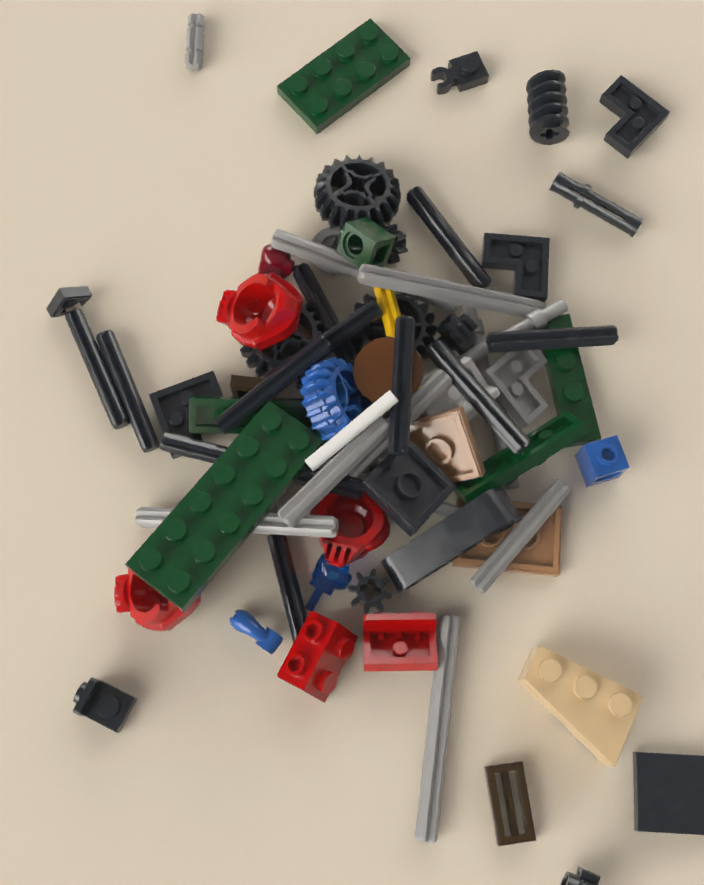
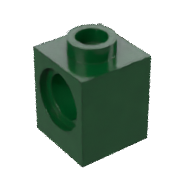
M367 217L348 221L340 232V241L336 252L359 268L364 263L385 267L396 237Z

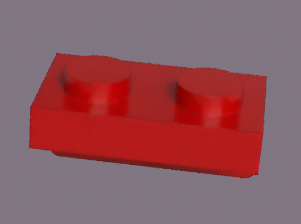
M314 611L309 612L277 677L325 703L329 694L337 685L338 676L346 660L350 658L354 651V644L358 636L332 619Z
M379 611L373 614H364V672L437 671L436 614L422 611L395 614Z

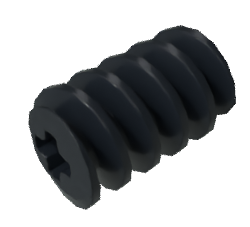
M553 69L539 72L532 76L526 85L528 94V123L530 126L529 135L534 142L542 145L557 144L564 141L570 133L567 129L569 126V119L567 117L569 112L566 106L568 100L565 95L567 88L564 84L566 77L559 70Z

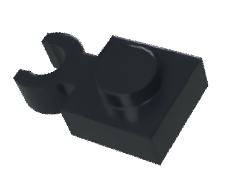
M478 51L449 60L448 69L445 67L433 69L430 79L431 81L438 79L444 81L437 84L436 90L438 95L449 92L451 87L455 85L459 92L486 84L488 83L489 74Z

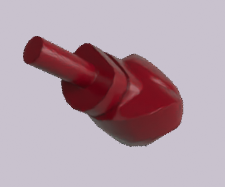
M271 244L263 247L257 274H271L273 272L285 279L293 272L295 262L291 259V254L275 249Z

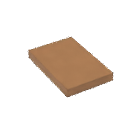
M457 497V507L461 508L466 505L460 497ZM512 501L522 517L535 505V503ZM558 506L503 572L554 577L560 575L562 506ZM519 522L497 535L490 536L453 560L452 567L480 569Z

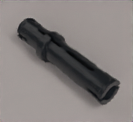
M562 172L558 173L549 189L550 191H554L573 202V207L577 209L582 207L605 222L629 234L631 237L635 235L644 220L643 218L637 217L616 203L592 191V186L587 183L583 186Z

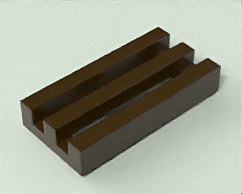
M523 761L484 766L497 845L504 846L536 841ZM509 771H515L525 828L524 834H519ZM495 773H500L510 836H505Z

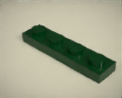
M570 314L559 315L547 322V326L543 329L573 328ZM578 347L541 350L543 356L548 361L545 367L557 416L564 411L569 412L584 422L588 434L578 439L570 447L601 440Z
M189 396V433L224 434L219 430L214 421L242 397ZM272 398L270 402L318 434L316 429H312L310 418L306 417V407L301 403L304 399ZM264 405L229 434H240Z
M567 411L562 412L527 434L531 442L520 453L516 454L509 447H506L483 461L486 472L482 477L455 482L454 484L457 486L454 490L455 494L467 504L492 488H500L514 482L520 475L535 466L543 464L549 457L564 448L572 446L578 439L588 434L584 422Z

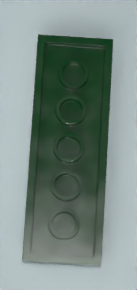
M268 401L127 561L126 567L185 613L307 468L308 465L305 460L324 445L325 440H321L320 435Z

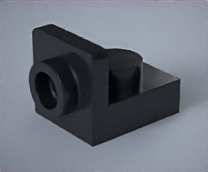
M91 677L88 683L83 682L78 688L73 702L76 703L73 712L79 716H85L116 733H120L138 698L100 679Z

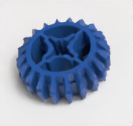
M332 357L324 359L312 365L310 369L305 371V376L301 378L303 387L300 389V393L304 397L301 403L306 407V417L310 418L312 429H316L318 435L321 436V440L326 442L373 404L366 400L357 389L354 382L353 365L346 363L342 358L336 359Z

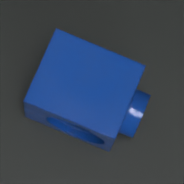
M617 435L584 444L575 455L586 487L619 478L630 468Z

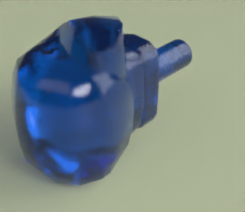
M324 553L321 554L309 582L310 585L315 587V590L305 608L313 611L323 592L331 596L334 589H346L352 580V575L349 573V564L342 568L330 565Z

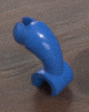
M242 609L234 611L236 614H234L233 618L230 617L232 627L256 639L255 643L259 647L273 654L282 643L283 638L269 627L265 629L249 612Z

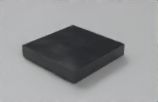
M410 439L408 455L395 456L389 454L358 485L410 537L420 529L457 487Z
M633 752L634 830L638 832L704 835V756Z

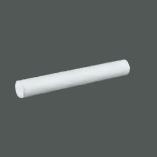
M390 390L310 455L305 460L306 464L312 471L318 469L399 402Z

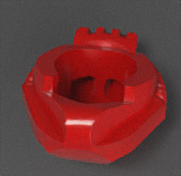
M273 272L271 274H255L238 286L237 291L226 290L223 292L216 321L227 325L234 339L244 346L263 350L288 338L297 330L303 297L291 283Z
M364 491L361 499L358 500L328 493L309 513V515L334 516L338 519L337 536L334 538L319 537V541L328 563L340 568L365 557L370 551L382 546L390 534L391 527L387 514Z
M129 569L128 574L115 577L114 600L116 611L119 613L130 612V617L134 618L136 623L152 631L172 630L191 615L201 602L200 594L184 613Z

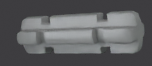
M191 13L188 16L187 22L189 27L187 28L186 36L187 52L185 54L186 69L189 71H200L203 65L205 21L202 14Z

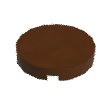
M387 336L374 339L365 345L355 358L353 366L354 382L361 395L369 402L374 403L389 390L392 392L395 337ZM415 348L412 395L420 387L424 376L421 356Z

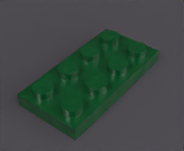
M370 18L277 85V93L318 134L409 67L411 58Z

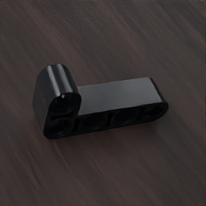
M503 487L492 488L381 561V564L397 591L402 593L490 536L497 535L510 528L523 517Z

